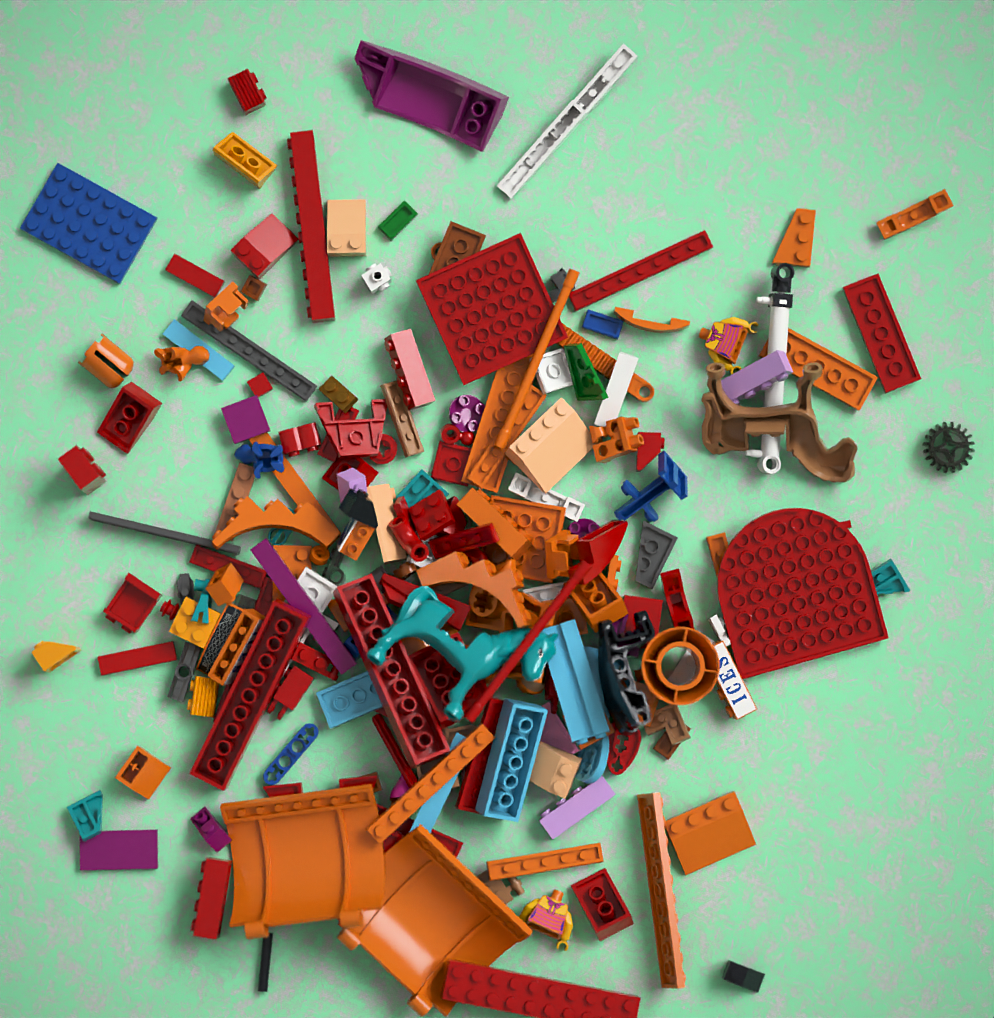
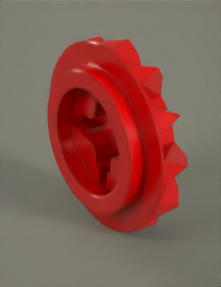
M382 434V444L384 447L391 448L385 450L384 457L380 451L377 456L369 457L377 464L389 463L397 455L395 440L387 434Z

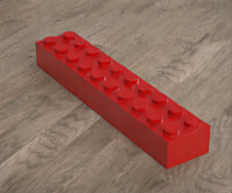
M372 573L336 587L333 595L410 769L446 755L450 748L402 640L397 641L386 652V661L381 666L375 665L366 655L376 645L378 639L383 637L381 634L382 630L389 628L394 623Z
M279 599L273 601L189 774L222 791L228 788L312 617L311 615Z
M450 958L447 961L440 995L444 1000L536 1018H637L641 999L637 995Z

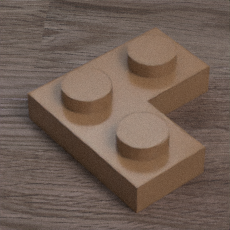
M669 704L655 710L651 726H644L648 736L666 729L673 746L691 738L678 705Z

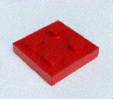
M440 489L408 508L419 538L423 542L455 523L444 493Z

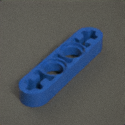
M311 723L305 724L265 770L263 778L267 784H277L314 742L319 734L316 725ZM313 727L315 735L307 737L306 740L309 743L306 745L304 740L298 738V736L301 734L304 737L307 733L305 729ZM295 741H300L303 745L302 751L294 752L292 744ZM282 756L289 757V766L282 767L279 760ZM276 763L277 767L281 770H284V772L281 774L280 771H278V773L275 775L277 778L276 781H269V776L267 773H273L276 770V768L273 767Z

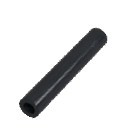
M269 933L268 937L263 938L258 982V991L267 992L273 933Z

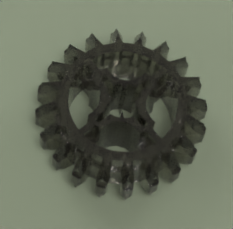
M943 422L942 428L937 424L935 425L936 431L932 428L929 430L932 436L925 435V439L929 441L923 442V446L928 447V449L923 450V453H929L925 460L932 459L933 462L930 463V466L932 467L937 464L936 471L943 467V473H947L948 468H950L951 473H954L955 466L960 471L962 470V465H968L965 459L972 460L973 457L968 453H974L975 449L969 448V446L975 443L974 441L968 442L972 435L965 436L964 433L967 432V428L960 431L961 424L954 428V422H950L949 427L946 422ZM943 433L942 445L934 447L936 437ZM949 433L957 435L962 442L953 441ZM946 442L948 443L949 446H952V447H953V446H956V447H954L953 449L950 450L951 453L949 452L948 449H945V448H944V449H941V448H943L944 446L947 445ZM963 448L961 458L954 462L955 450ZM936 453H943L948 462L939 459Z

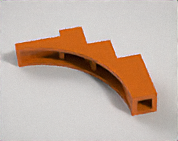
M247 496L245 499L241 497L234 504V514L237 517L233 516L226 523L227 527L223 531L218 530L212 536V546L218 550L225 543L243 533L264 528H280L301 533L316 541L327 550L340 537L341 533L308 501L305 504H299L294 510L295 514H293L279 499L274 502L271 500L264 507L265 511H263Z
M455 551L416 570L422 586L434 588L439 585L455 582L478 586L494 595L504 604L514 618L518 628L532 626L530 622L531 615L523 605L524 598L521 592L518 591V589L524 587L522 582L524 578L522 573L515 568H509L495 575L496 568L489 560H481L468 566L469 560L463 552Z

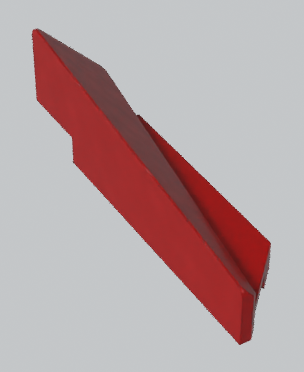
M383 573L379 584L383 586L386 592L387 602L399 608L404 604L409 594L420 587ZM436 593L439 601L454 610L453 615L446 624L460 631L471 606Z

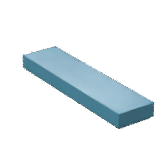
M175 319L163 333L165 337L178 347L186 348L189 351L195 346L206 348L210 356L203 366L222 381L235 367Z

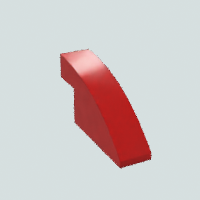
M612 520L576 541L580 563L584 560L592 566L578 584H587L609 564L622 542L628 526L627 521ZM580 563L569 568V579Z

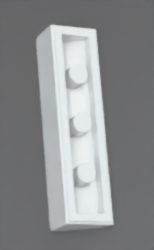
M624 352L619 353L606 389L609 398L602 400L594 425L605 427L606 421L618 418L639 358Z

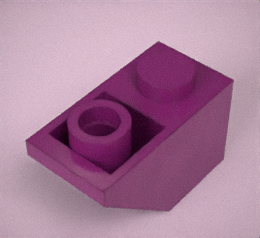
M206 807L191 818V821L204 840L217 853L232 841L225 829Z

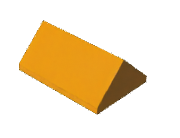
M231 132L212 149L216 157L259 189L277 168L275 163L234 132Z

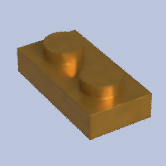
M332 375L319 388L321 393L345 414L358 401V398Z

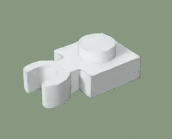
M717 615L709 618L708 621L718 639L723 640L726 646L730 645V640L724 630L726 626L721 617L718 618Z

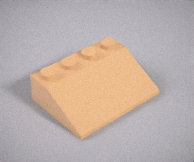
M561 397L507 449L505 455L546 494L596 444H593L591 434L578 414Z

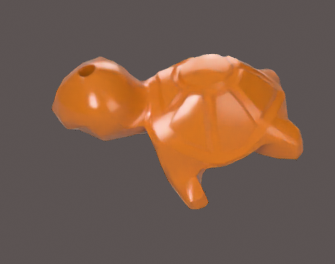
M173 346L154 350V354L162 362V366L159 368L160 374L163 375L166 372L177 374L178 381L180 382L184 380L192 364L203 365L209 360L210 356L208 350L203 346H195L190 351L186 348Z

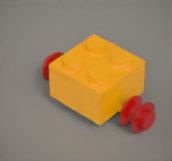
M185 597L181 607H179V603L172 605L171 599L168 602L164 601L160 609L162 617L168 615L170 621L175 618L169 632L204 649L222 613L208 607L209 624L202 623L203 612L199 613L198 622H194L191 619L197 607V601Z

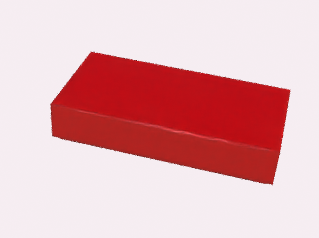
M398 497L393 504L397 517L405 516L415 532L416 528L408 511L409 507L405 497Z

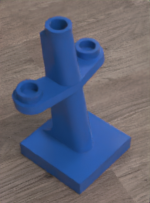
M665 451L658 454V474L660 476L639 492L628 480L623 482L621 486L622 492L626 496H632V498L614 511L619 521H625L643 508L646 519L649 522H655L658 520V515L650 505L651 501L669 489H672L681 500L688 496L687 476Z

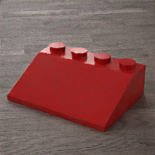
M459 632L450 635V638L455 641L458 640L465 645ZM430 645L408 655L441 730L457 723L448 718L443 710L449 704L448 694L460 681L461 673ZM484 679L476 681L466 693L462 701L464 715L487 688Z

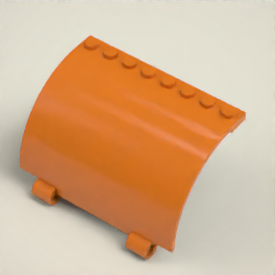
M371 784L221 803L220 809L224 824H226L228 835L232 839L230 845L234 872V900L229 925L230 928L245 926V935L248 940L268 937V927L339 918L342 928L363 926V911L382 909L385 890L383 842L379 844L366 830L379 817Z
M420 824L384 853L385 890L382 909L363 911V926L343 928L336 938L350 951L360 945L412 994L407 1005L420 1017L426 1015L432 1006L446 1017L457 1003L440 997L448 958L490 966L514 944L520 943L529 937L533 930Z

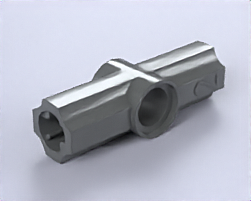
M185 642L167 697L181 702L184 701L190 680L194 675L201 647ZM183 666L189 669L187 677L180 675V669Z

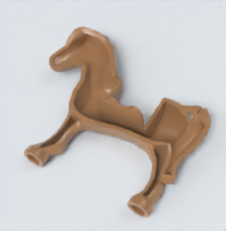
M712 363L706 367L709 392L704 393L702 396V402L706 409L702 424V441L706 449L712 454L720 455L730 450H749L750 435L758 437L761 434H769L772 437H778L784 434L786 427L787 451L792 452V455L798 458L799 463L807 471L811 472L813 476L823 481L835 483L847 482L855 475L853 460L857 452V444L847 437L841 439L835 446L827 449L818 433V423L811 404V389L814 381L822 376L823 368L820 364L809 363L803 367V376L798 379L796 384L798 399L795 403L771 407H745L735 404L729 399L722 388L721 379L725 375L724 364Z

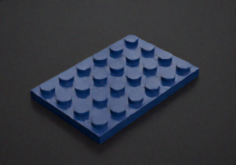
M57 163L20 229L121 284L158 218Z

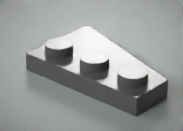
M643 521L635 581L653 589L678 537Z

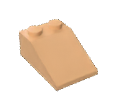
M366 199L328 200V257L366 256Z
M540 741L529 781L552 794L566 799L582 758Z

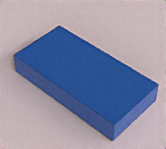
M588 309L582 328L618 340L624 321Z

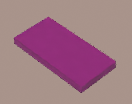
M158 830L102 831L99 835L85 842L80 835V870L158 869Z

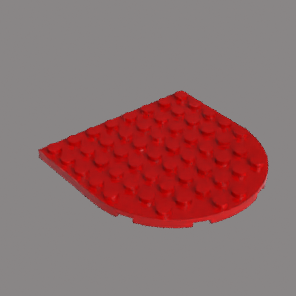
M806 508L774 510L746 524L727 546L719 566L717 592L736 667L742 679L889 638L866 554L850 530L834 518Z

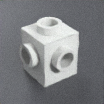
M381 263L369 266L366 269L367 272L361 275L372 294L378 290L382 292L390 287L389 283H391L390 277L392 274L388 267H383Z

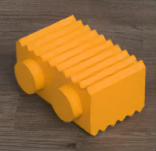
M195 676V680H191L190 691H193L192 699L188 700L187 705L190 715L215 717L219 683L211 678Z

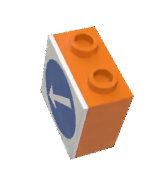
M350 518L337 540L338 551L357 561L376 528Z

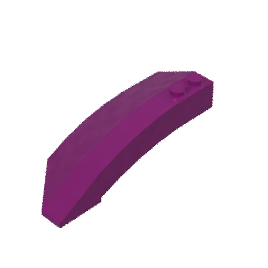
M363 40L360 41L354 58L356 64L361 69L362 78L367 91L369 90L374 108L421 124L481 152L484 151L497 127L509 99L508 96L455 72Z

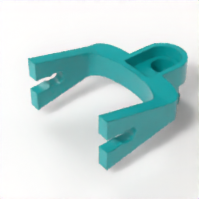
M211 579L195 580L194 591L202 593L191 621L198 622L199 613L203 612L202 623L209 624L208 607L212 609V597L205 588Z

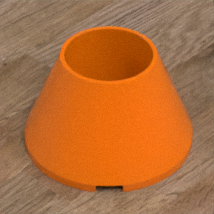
M674 627L660 632L648 643L643 653L641 670L645 684L657 698L673 705H688L701 700L713 689L719 676L720 662L715 647L704 634L688 627ZM674 647L687 650L693 656L696 665L695 673L691 680L680 686L670 683L664 677L661 669L664 655Z

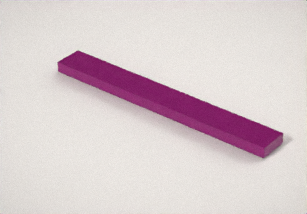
M265 538L250 549L288 603L312 616L307 629L342 675L357 664L355 658L268 539Z

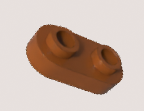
M408 561L394 570L392 576L405 580L418 569L415 563L410 564Z

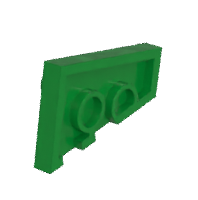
M582 343L563 346L577 401L605 400L609 398Z

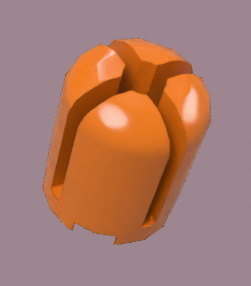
M102 333L103 339L99 343L95 341L85 352L86 359L82 363L80 361L78 363L107 387L115 388L124 379L98 358L95 353L99 352L126 376L132 371L134 362L130 356Z

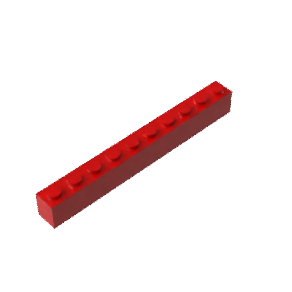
M313 130L291 132L287 143L288 150H292L293 157H289L290 168H294L295 176H291L292 185L297 189V194H294L295 206H299L296 220L297 225L301 224L302 231L298 232L299 243H303L304 250L300 251L301 262H305L306 269H302L304 281L307 280L308 288H305V297L310 300L307 314L308 318H312L313 323L333 321L336 319Z

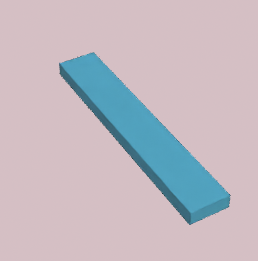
M456 732V735L449 747L450 751L456 745H458L465 738V736ZM459 772L421 806L410 831L421 824L431 833Z

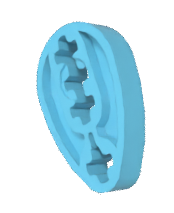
M608 736L579 751L578 757L582 758V761L575 776L578 780L586 784H592L602 776L609 754Z

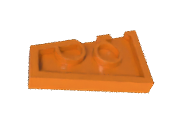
M796 209L773 259V264L788 263L791 266L810 267L816 210Z

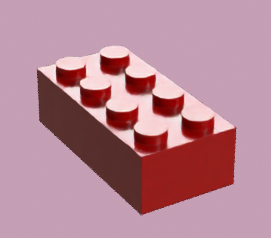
M208 857L206 861H202L200 873L204 874L203 880H199L197 892H200V898L195 901L194 912H197V916L192 920L191 931H194L193 936L215 940L220 938L233 860Z

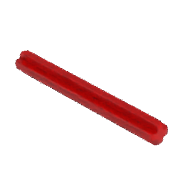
M377 714L372 717V722L410 789L418 780L412 769H410L382 715Z

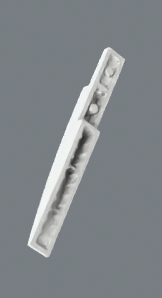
M623 43L579 95L567 105L501 180L497 187L512 198L605 97L638 56Z

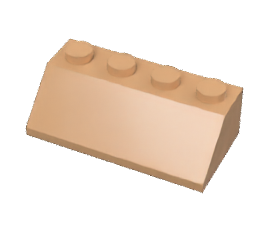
M389 484L367 487L368 498L374 504L378 522L376 532L384 564L407 560L406 555L408 554L401 547L389 527L390 521L397 517L393 508V499H396L394 487L390 488Z

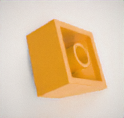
M41 641L34 646L35 650L31 653L44 672H51L82 650L80 647Z

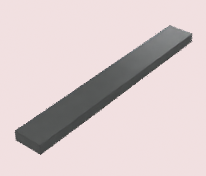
M191 300L181 315L184 319L304 401H308L318 387L317 385L231 326L228 329L223 328L220 332L212 324L208 325L203 321L205 309Z
M90 511L88 518L92 521L215 549L212 546L213 540L96 512ZM225 543L218 550L239 555L241 547Z

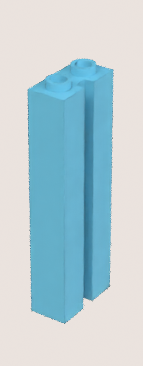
M575 619L544 628L542 632L547 635L552 633L558 634L557 639L554 641L556 654L548 662L572 743L582 745L588 743V739L595 737L596 740L607 737L606 733L610 732Z

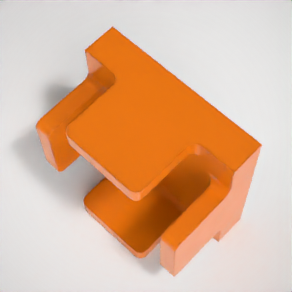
M234 282L230 283L206 306L203 319L208 325L212 324L221 332L223 328L228 329L239 318L235 311L240 306L246 309L248 299L238 291V285Z
M562 530L545 541L547 578L569 577L568 570L573 566L572 559L580 560L576 546L579 535L571 534V530Z

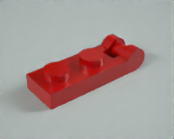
M301 642L298 643L291 658L292 660L337 681L339 671L327 655ZM329 664H332L331 671H327Z

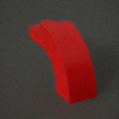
M679 568L660 573L663 593L673 628L688 627L694 629Z

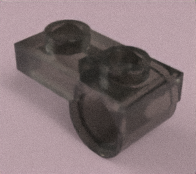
M336 547V550L332 549L329 557V560H331L330 565L325 567L322 577L337 586H341L346 581L344 571L339 568L344 554L339 552ZM335 572L341 573V579L338 582L332 581V574Z

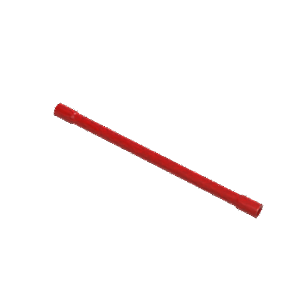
M582 560L571 578L477 701L465 713V718L472 723L483 711L484 706L571 592L592 568L590 564Z

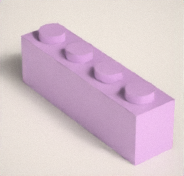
M776 350L721 380V384L729 399L739 405V401L750 399L756 395V392L771 388L774 382L788 379V375L793 373V370L785 352Z
M603 776L585 788L580 786L571 792L573 796L568 800L561 799L556 803L557 808L554 810L547 809L540 814L542 818L539 821L552 840L616 795Z

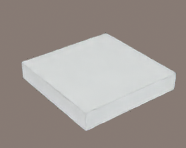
M561 348L545 353L535 374L543 395L573 386L564 349Z

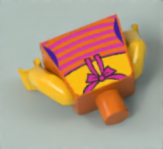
M737 317L722 319L720 322H714L711 330L702 328L699 338L706 340L705 347L708 349V355L714 363L724 364L725 370H729L730 375H732L735 368L741 370V367L732 366V363H736L747 333L752 335L757 333V331L751 329V325L759 326L757 322L749 324L748 321Z
M553 890L551 897L543 895L541 899L536 898L525 905L518 917L531 929L557 939V949L559 944H566L564 951L568 949L567 940H569L573 928L571 913L567 911L568 905L561 902L564 894L561 891Z

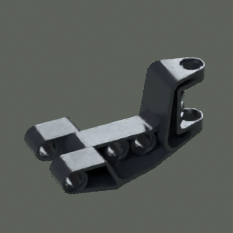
M646 611L634 614L636 630L633 632L628 631L625 634L620 633L618 636L609 619L598 623V672L604 704L619 733L623 736L632 735L651 720L645 694L636 690L627 660L628 652L644 646L655 636V630ZM639 641V642L634 643V644H630V645H626V646H622V647H617V646H620V645H624V644H628V643H632V642ZM614 662L620 664L621 670H617L614 667ZM620 681H624L626 687H624ZM637 714H639V715L642 716V718H643V722H642V723L639 722V718H638V715H637ZM626 722L632 725V730L626 728Z

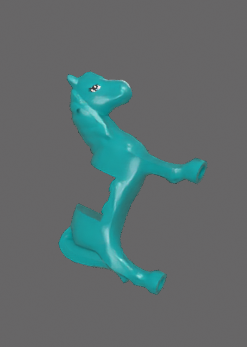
M421 586L409 594L401 606L393 625L382 630L381 634L383 637L378 639L376 645L366 655L375 665L381 666L386 661V652L397 641L406 637L419 638L433 647L461 673L460 681L448 694L449 704L443 710L448 718L458 723L464 715L462 701L468 690L476 681L487 678L496 672L503 663H506L532 628L510 629L491 636L483 632L466 649L462 642L453 640L445 630L441 629L453 615L454 610L439 601L433 589L428 586ZM541 632L520 659L522 676L525 680L535 681L541 677L545 664L556 654L554 641L558 637L557 633L547 635Z

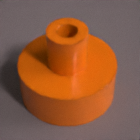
M317 545L312 548L309 557L315 565H325L330 557V552L321 545Z

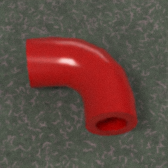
M402 515L390 521L389 527L404 551L414 561H424L429 555V549L416 535L406 517Z

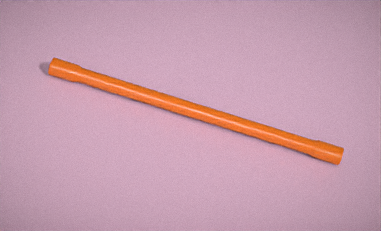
M569 268L560 294L513 404L496 438L494 446L504 450L511 430L570 292L574 288L580 274Z

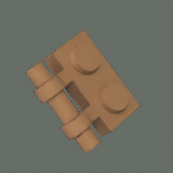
M487 870L477 876L504 904L513 900L510 894L511 891L515 890L518 896L525 892L521 886L520 879L517 880L516 877L508 878L511 885L506 887L501 879L489 881Z

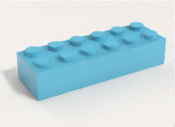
M504 698L494 735L495 739L492 743L475 810L483 816L515 822L519 821L548 712L544 707L538 704Z

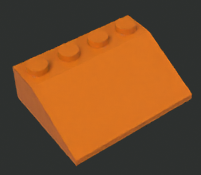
M731 791L666 820L665 830L685 875L756 845L735 791Z

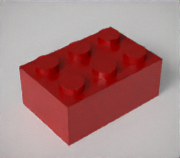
M76 445L58 458L79 489L87 495L107 482L104 479L106 476L105 472L95 462L93 463L94 457L84 447L80 448Z

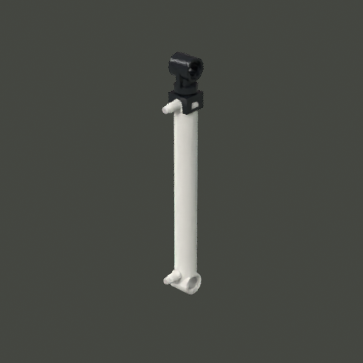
M788 263L777 264L771 269L772 292L776 293L769 294V297L762 296L756 298L757 303L768 304V307H771L767 355L776 350L787 353L789 310L792 308L793 294L785 293H791V282L795 274L794 268ZM781 268H783L786 272L784 278H782L779 274ZM776 381L772 384L771 388L765 390L764 407L783 405L784 381ZM762 434L761 449L745 451L746 456L759 458L757 467L762 473L773 474L779 471L781 467L779 459L781 435L772 437L769 434ZM768 459L772 461V467L770 469L766 467V461Z

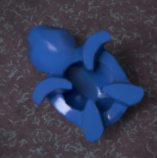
M254 442L252 448L248 444H244L236 449L234 453L235 458L244 464L253 462V473L258 479L261 478L260 472L277 470L282 473L284 471L282 445L275 446Z

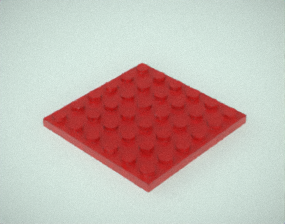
M521 233L416 280L463 386L534 354L554 308ZM560 318L547 347L568 338Z

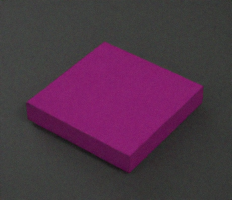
M257 395L221 408L234 444L271 431Z

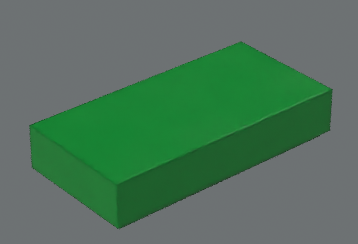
M404 200L378 226V229L392 241L418 213Z

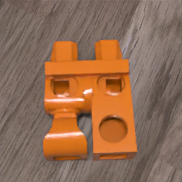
M618 417L606 421L605 427L589 426L592 442L596 444L593 445L596 462H610L614 458L636 452L637 448L644 444L641 434L633 435L632 429L639 427L638 418ZM609 436L611 440L605 442L602 440V437Z

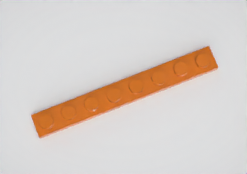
M480 723L371 823L366 830L381 844L492 742L495 737Z

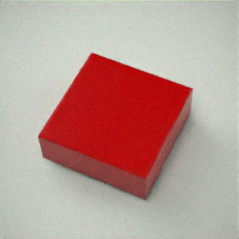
M264 372L247 381L254 395H257L258 398L273 390Z

